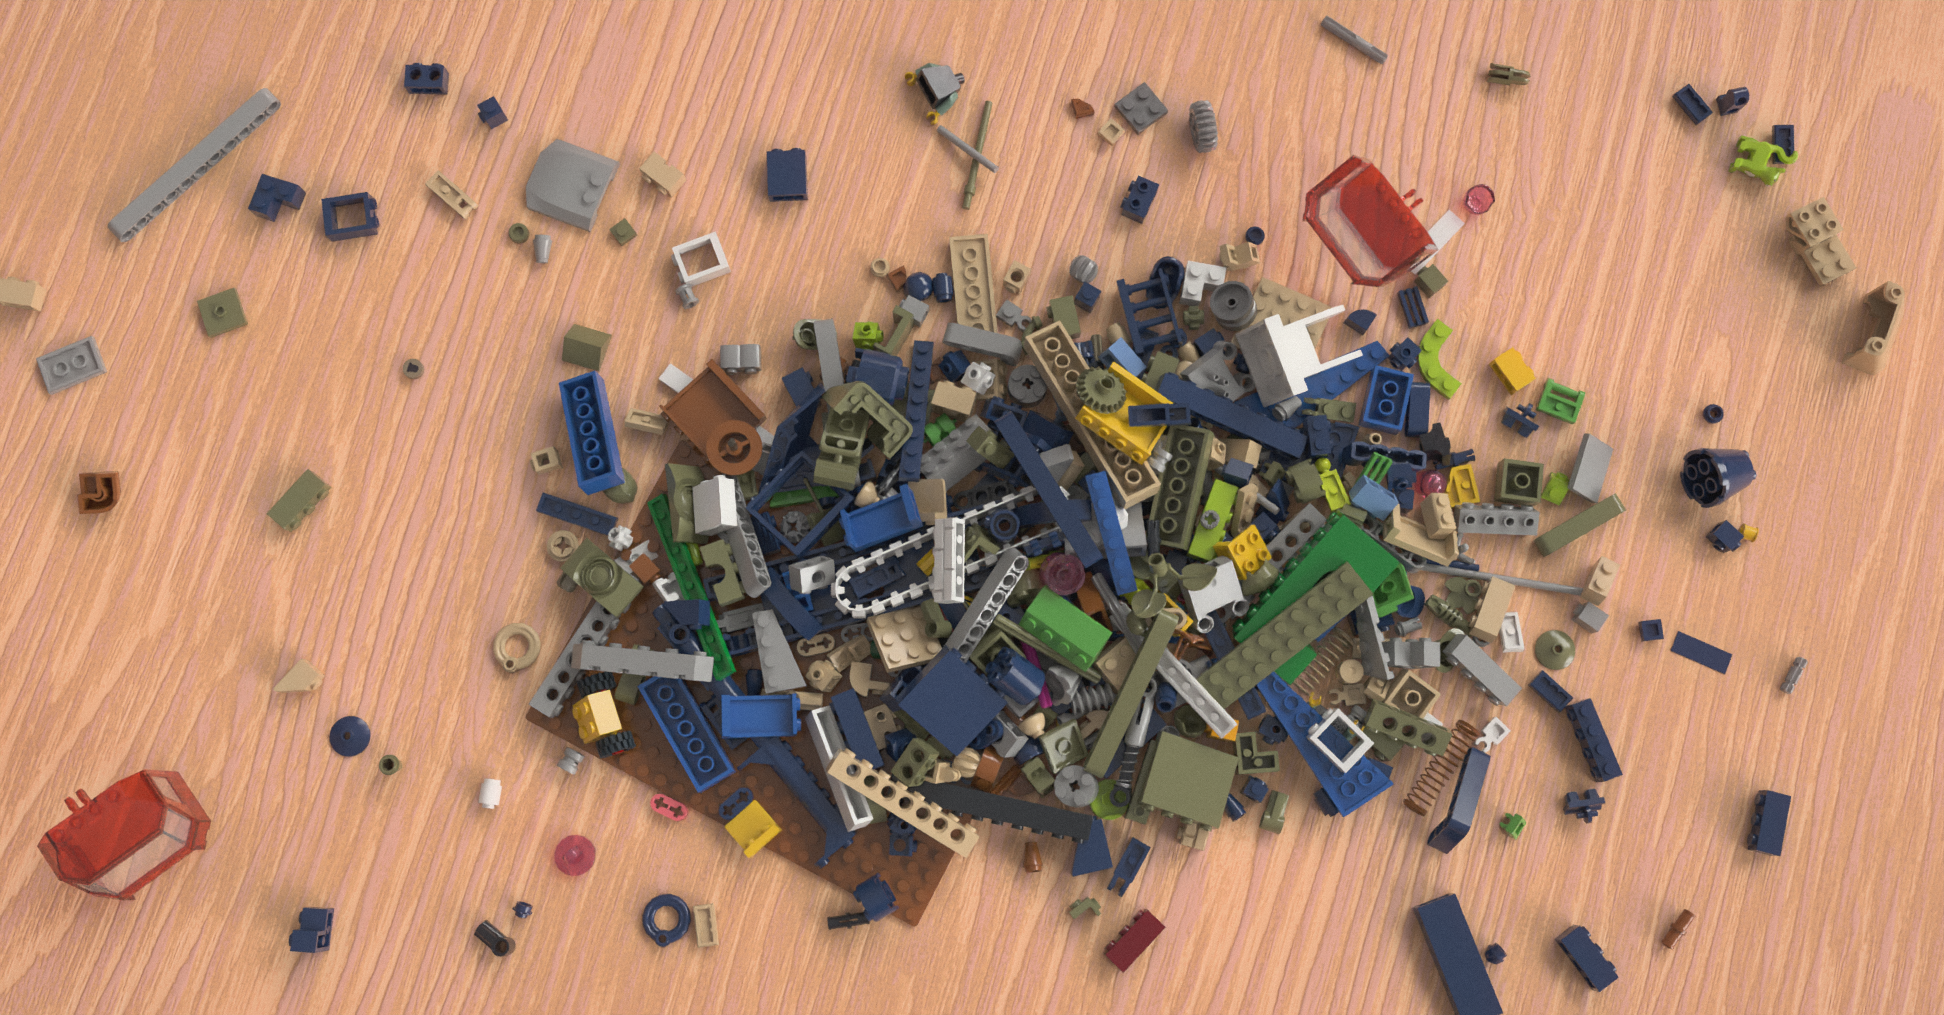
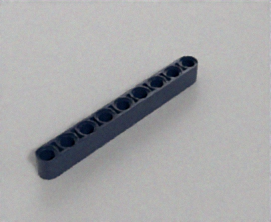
M1012 411L995 420L994 423L1084 567L1088 568L1103 558L1101 552Z

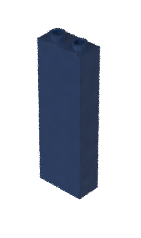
M1448 893L1412 907L1455 1015L1503 1014L1456 894Z

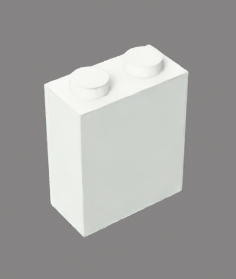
M717 475L712 480L702 481L699 485L693 487L696 534L712 536L737 526L733 479H728L724 475Z

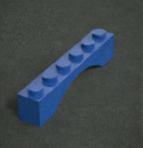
M1102 471L1087 475L1085 479L1117 595L1136 591L1138 589L1106 472Z

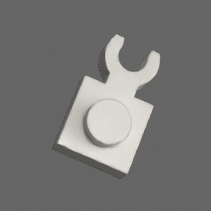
M1493 717L1481 730L1484 736L1477 738L1473 744L1478 745L1480 742H1483L1485 747L1481 751L1485 753L1490 750L1491 742L1494 745H1498L1511 730L1497 717Z

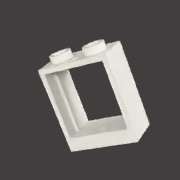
M716 231L672 247L674 254L671 255L675 266L679 265L680 272H678L681 283L691 284L693 287L731 272ZM712 243L720 265L688 276L680 255Z
M1329 708L1322 715L1323 720L1309 728V735L1306 738L1341 772L1346 773L1374 742L1341 710ZM1337 717L1361 739L1341 761L1317 738Z

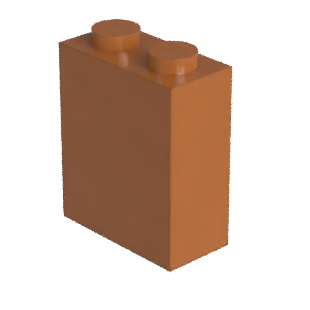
M1091 571L1072 578L1084 613L1109 631H1113L1101 596L1091 580Z

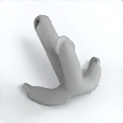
M1457 533L1459 550L1457 558L1470 565L1474 564L1475 560L1463 554L1469 548V545L1466 543L1460 545L1463 533Z

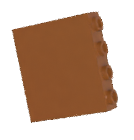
M713 359L706 363L707 368L664 407L662 405L659 406L662 410L660 413L667 422L671 420L676 425L673 428L680 436L685 434L689 439L687 443L693 450L697 448L702 453L700 457L707 464L710 463L706 452L707 440L711 432L718 425L726 421L738 420L746 422L756 429L767 419L765 414Z

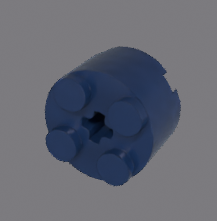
M879 873L858 884L856 891L853 892L857 902L863 904L865 908L863 912L868 921L874 920L878 922L899 909L898 905L894 906L893 902L896 901V898L885 880L880 881L879 877L881 875Z

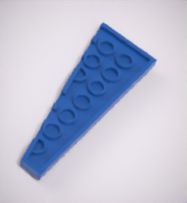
M1375 341L1352 351L1361 350L1362 356L1304 378L1308 390L1295 395L1301 400L1302 405L1287 421H1282L1285 423V427L1290 429L1297 428L1307 416H1313L1302 414V410L1309 409L1315 411L1316 403L1308 404L1303 402L1304 397L1333 400L1390 355L1378 341ZM1256 392L1235 401L1234 404L1248 406L1250 411L1263 413L1268 416V419L1274 421L1276 420L1272 414L1274 406L1290 398L1263 407L1259 394Z
M1274 671L1256 684V687L1342 817L1347 816L1394 785L1364 755L1346 773L1341 772L1306 738L1309 735V728L1315 723L1319 724L1323 720L1322 716L1293 691ZM1331 724L1317 737L1340 761L1354 747Z

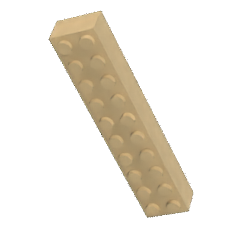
M1059 320L1026 336L1024 349L1099 472H1106L1110 490L1120 507L1127 509L1157 494L1161 483L1147 460L1142 465L1075 419L1084 405L1077 392V379L1085 369H1089V366L1061 321Z

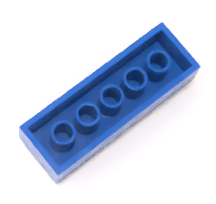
M594 370L559 382L578 487L587 495L625 483L604 379Z
M654 676L638 686L698 793L704 792L737 772L684 679Z

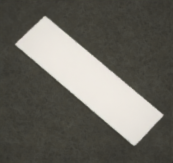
M1448 210L1400 262L1416 275L1465 223L1452 211Z

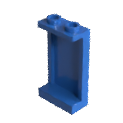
M907 484L900 486L901 493L850 513H847L844 509L840 510L841 518H839L843 530L845 529L846 535H844V540L848 547L850 546L855 552L923 527L914 493Z
M796 693L791 695L760 696L721 695L722 739L797 736V731H801V719H797V711H800V698H796Z

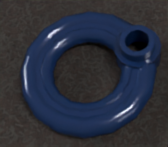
M660 894L652 898L645 906L642 914V924L646 934L660 947H666L670 943L681 939L688 931L691 922L690 910L686 902L673 894ZM663 906L672 907L678 913V923L670 931L660 930L654 922L656 912ZM661 935L666 936V942L660 941Z

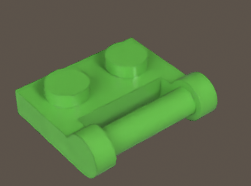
M1547 378L1536 410L1573 425L1576 422L1585 392L1581 390L1575 391L1555 383L1553 379ZM1551 390H1554L1561 394L1567 395L1569 397L1574 398L1575 402H1572L1550 392Z

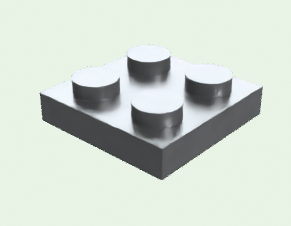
M1145 82L1115 103L1114 106L1137 135L1168 113V109Z

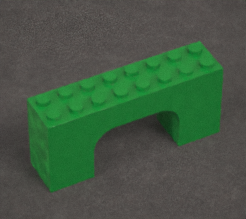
M1338 510L1336 513L1333 511L1327 517L1326 525L1323 528L1319 527L1312 536L1314 538L1310 543H1304L1299 549L1300 554L1296 558L1292 557L1285 565L1287 569L1282 574L1279 572L1275 583L1269 589L1259 594L1258 597L1260 599L1256 604L1251 603L1249 605L1247 614L1242 619L1238 618L1232 625L1233 636L1238 642L1242 643L1309 591L1325 573L1336 570L1346 561L1372 593L1400 562L1341 511ZM1308 644L1274 672L1291 685L1317 656V653Z

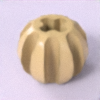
M966 747L958 756H955L952 768L959 770L961 777H972L975 775L980 763V754L976 750Z

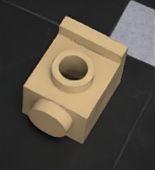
M554 446L531 453V468L539 475L563 468L558 450ZM549 460V464L543 465V462Z

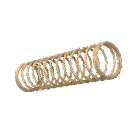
M1337 627L1332 629L1334 635L1328 634V640L1322 641L1323 646H1317L1318 652H1316L1332 666H1335V664L1320 652L1319 647L1327 650L1338 661H1340V658L1330 651L1324 642L1332 644L1343 655H1345V652L1332 643L1329 636L1335 637L1347 649L1354 645L1351 637ZM1316 657L1313 659V660H1314L1315 662H1317L1325 671L1330 672V670H1329L1325 665H1323L1321 662H1319V661L1316 659ZM1311 663L1308 665V666L1311 667L1319 676H1321L1322 678H1325V676H1324L1320 671H1318L1316 668H1314V667L1311 665ZM1306 669L1302 671L1306 673L1314 682L1320 684V682L1311 674H1309L1306 671ZM1301 675L1297 677L1301 679L1308 687L1314 690V687L1306 680H1304ZM1294 680L1292 684L1309 696V693Z

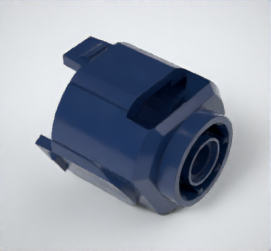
M856 348L855 358L861 359L859 367L849 366L846 381H863L867 383L891 406L894 405L895 400L902 401L907 386L909 367L903 366V361L900 357L870 349Z

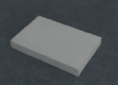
M93 336L36 358L47 391L51 395L107 372L95 337Z
M1584 434L1568 489L1591 503H1597L1613 448L1591 434Z

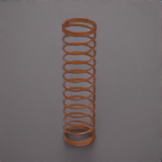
M1458 720L1456 723L1457 729H1451L1454 735L1452 737L1458 739L1465 746L1472 748L1470 744L1458 738L1453 730L1461 732L1474 742L1476 739L1472 736L1479 737L1481 734L1471 724ZM1451 740L1449 741L1450 745L1454 746L1460 752L1467 754L1465 750L1453 744ZM1446 748L1445 751L1449 752L1458 760L1463 761V759L1460 756L1456 755L1455 753L1451 752L1448 748ZM1436 754V756L1441 757L1447 760L1453 766L1458 767L1456 763L1446 758L1444 755L1441 756ZM1435 756L1436 762H1429L1432 768L1426 767L1425 771L1427 774L1420 775L1423 781L1417 780L1416 784L1418 787L1411 788L1414 794L1408 793L1407 797L1409 800H1403L1404 805L1423 817L1426 815L1427 810L1416 804L1409 795L1422 800L1429 806H1432V804L1421 798L1414 789L1426 793L1434 800L1436 798L1426 792L1418 782L1431 787L1438 793L1441 792L1430 785L1422 776L1429 777L1445 787L1442 782L1430 775L1427 769L1438 773L1446 780H1450L1446 775L1437 771L1431 763L1438 764L1454 774L1451 769L1442 765Z

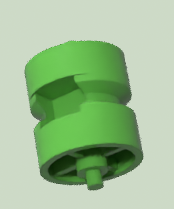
M945 413L941 414L935 419V423L930 422L925 425V439L923 442H928L934 447L936 443L946 438L953 430H956L955 423L957 420H951Z

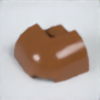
M118 471L79 474L81 494L77 495L79 514L104 513L116 506L121 494Z

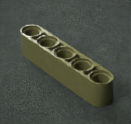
M1615 493L1533 541L1543 557L1623 513L1626 511V508Z

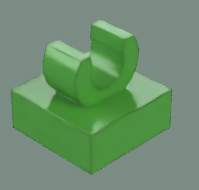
M1506 813L1505 816L1510 819V823L1504 824L1500 822L1499 824L1507 832L1508 836L1516 840L1525 827L1526 821L1517 813H1515L1514 817Z

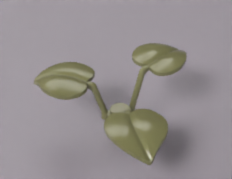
M1146 551V556H1133L1131 559L1133 575L1141 580L1148 579L1152 575L1154 584L1153 591L1144 589L1134 595L1131 605L1135 616L1138 618H1149L1157 615L1164 609L1166 596L1163 593H1157V577H1163L1167 570H1170L1179 580H1183L1185 589L1200 591L1212 582L1217 574V568L1207 564L1194 563L1185 566L1182 569V575H1180L1171 567L1170 563L1165 562L1164 556L1161 553H1154L1149 558L1148 551Z

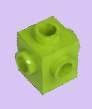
M855 322L852 338L855 348L874 350L873 345L875 342L878 344L883 342V330H880L878 323Z

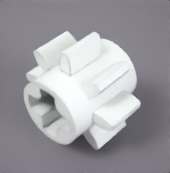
M621 525L618 528L611 529L608 534V539L611 541L609 546L619 551L628 548L633 541V537L630 535L632 531Z

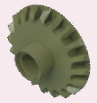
M1100 367L1085 369L1077 379L1076 388L1078 395L1084 404L1092 410L1110 414L1117 412L1124 405L1127 398L1125 396L1127 391L1124 389V384L1120 383V377H1114V372L1108 373L1107 368L1104 370Z

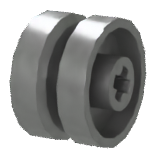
M1238 281L1225 282L1219 285L1211 295L1210 307L1222 328L1229 331H1240L1247 328L1254 321L1257 315V305L1250 289L1244 283Z

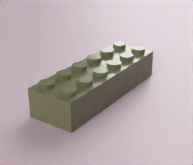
M1186 425L1170 426L1165 451L1173 455V457L1165 463L1166 468L1163 473H1159L1158 480L1161 486L1158 493L1154 495L1149 520L1154 521L1160 520L1159 537L1162 539L1161 546L1185 551L1189 550L1214 433L1208 429Z

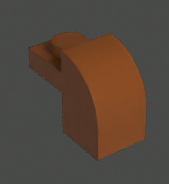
M992 744L985 748L970 785L987 793L992 788L1004 758L997 754Z

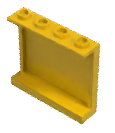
M1113 362L1107 371L1108 373L1114 372V377H1120V383L1124 384V389L1127 391L1124 405L1117 412L1104 414L1096 412L1084 404L1075 419L1142 465L1151 455L1152 449L1167 426L1129 427L1128 406L1174 403Z

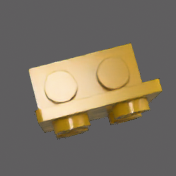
M1255 525L1247 527L1232 541L1217 542L1213 546L1218 557L1224 555L1232 560L1238 580H1246L1247 572L1254 574L1262 567L1265 559L1269 561L1272 558Z
M756 800L752 801L725 826V829L744 849L743 853L748 858H752L782 831Z

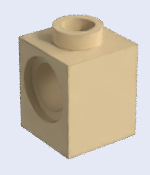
M1014 260L1003 279L1005 289L1011 293L1017 292L1020 294L1031 275V268ZM1017 275L1021 280L1014 282L1011 280V277Z

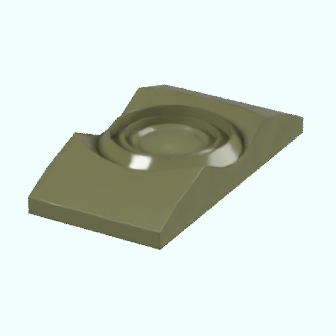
M665 464L673 542L707 544L709 535L695 533L693 487L705 481L699 466Z
M588 538L582 542L561 567L573 581L617 618L644 587Z

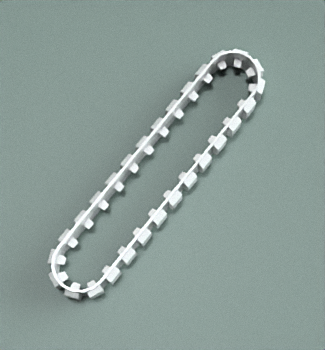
M1032 485L1021 489L1020 494L1014 496L1012 493L1002 497L1001 502L998 504L993 501L983 505V510L979 512L974 509L964 513L965 518L962 519L965 520V525L969 523L972 525L974 522L978 524V519L990 516L991 513L998 509L1007 507L1009 510L1014 509V504L1023 500H1027V502L1033 501V496L1039 493ZM1060 486V489L1064 493L1065 497L1067 498V500H1069L1068 498L1070 494L1062 486ZM1055 522L1057 527L1051 530H1047L1045 527L1040 530L1041 534L1032 538L1024 536L1022 537V542L1010 546L1009 543L1003 545L1004 550L997 552L996 555L988 552L984 553L985 558L973 562L970 559L966 561L964 573H967L969 576L978 572L979 567L982 565L988 568L997 564L998 559L1009 548L1022 549L1025 552L1024 547L1030 545V541L1034 539L1040 541L1049 537L1048 533L1055 530L1058 533L1062 530L1057 522ZM934 527L927 529V534L921 536L920 533L908 537V542L902 544L901 541L889 545V550L883 552L881 548L870 553V558L864 560L862 556L853 560V565L847 568L843 566L835 574L837 577L836 582L831 583V596L838 599L835 603L836 607L844 615L849 612L853 618H866V614L873 612L875 616L886 611L884 607L892 604L893 608L903 604V599L909 596L912 600L923 595V590L929 588L932 591L934 588L933 575L928 577V582L919 586L915 583L909 585L910 589L900 594L897 591L892 592L891 597L881 602L878 599L873 600L872 606L863 608L862 605H856L855 609L849 608L848 606L851 602L847 598L841 601L839 594L845 593V587H841L840 584L843 580L847 582L851 578L849 576L855 571H859V573L865 572V567L874 563L878 565L884 564V559L896 555L898 558L907 549L915 547L917 550L922 547V543L931 539L935 541V536L933 535Z

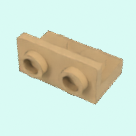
M999 359L976 361L979 365L983 362L990 366V372L996 375L992 385L986 390L984 395L976 392V400L985 401L986 398L993 399V396H996L1005 401L1008 393L1006 385L1008 370L1005 362Z

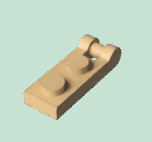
M439 170L425 183L429 189L465 220L469 217V213L473 209L476 210L479 206ZM465 201L467 205L462 209L460 204Z
M1253 483L1240 488L1238 491L1231 527V535L1234 538L1251 524L1258 486Z

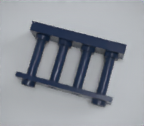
M1162 268L1158 269L1159 278L1134 285L1125 284L1124 279L1116 281L1134 350L1139 358L1144 357V350H1147V347L1177 340L1178 347H1182V340H1185L1183 329L1178 328L1168 292L1169 278L1167 273L1163 274ZM1162 286L1164 296L1139 303L1130 302L1129 296L1132 293ZM1167 304L1169 314L1141 322L1139 320L1135 321L1134 314L1137 311ZM1172 322L1173 333L1147 340L1144 338L1140 339L1139 332H1142V329Z
M990 420L987 426L998 436V440L1004 439L994 421ZM1026 433L1038 454L1052 449L1042 438ZM1015 455L1004 469L998 468L992 462L989 464L985 463V461L974 469L979 473L984 471L1007 480L1008 483L1017 488L1018 486L1025 488L1029 486L1021 479L1025 473L1021 465H1019L1015 473L1009 472L1017 460Z

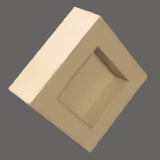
M1111 118L1098 131V135L1111 146L1125 133V130Z

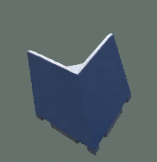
M821 382L777 426L758 494L761 492L763 485L771 482L775 478L776 472L782 467L785 468L789 464L790 458L801 451L816 463L821 453V450H819L820 444L815 442L810 436L820 397L825 392ZM869 438L864 439L861 458L874 448V444ZM803 465L777 492L808 489L803 481L804 478H807L811 487L827 485L814 483V473L806 465Z

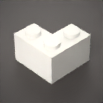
M1188 261L1185 267V278L1182 283L1179 304L1199 306L1203 290L1214 291L1219 285L1224 283L1226 267Z

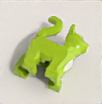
M1741 135L1736 144V147H1738L1737 152L1742 153L1746 151L1749 155L1747 159L1736 158L1735 162L1730 164L1728 172L1741 171L1749 177L1760 178L1765 186L1771 187L1778 180L1780 174L1786 171L1783 168L1766 166L1771 153H1777L1779 160L1784 164H1792L1798 159V152L1793 151L1792 155L1787 157L1783 148L1778 145H1771L1766 141L1759 142L1754 138Z

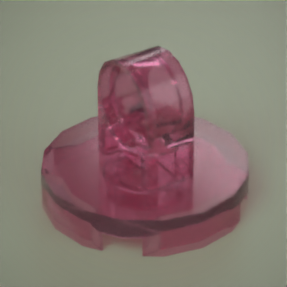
M568 836L562 839L556 847L554 854L555 863L558 869L566 875H583L590 871L595 864L596 848L593 842L585 836Z

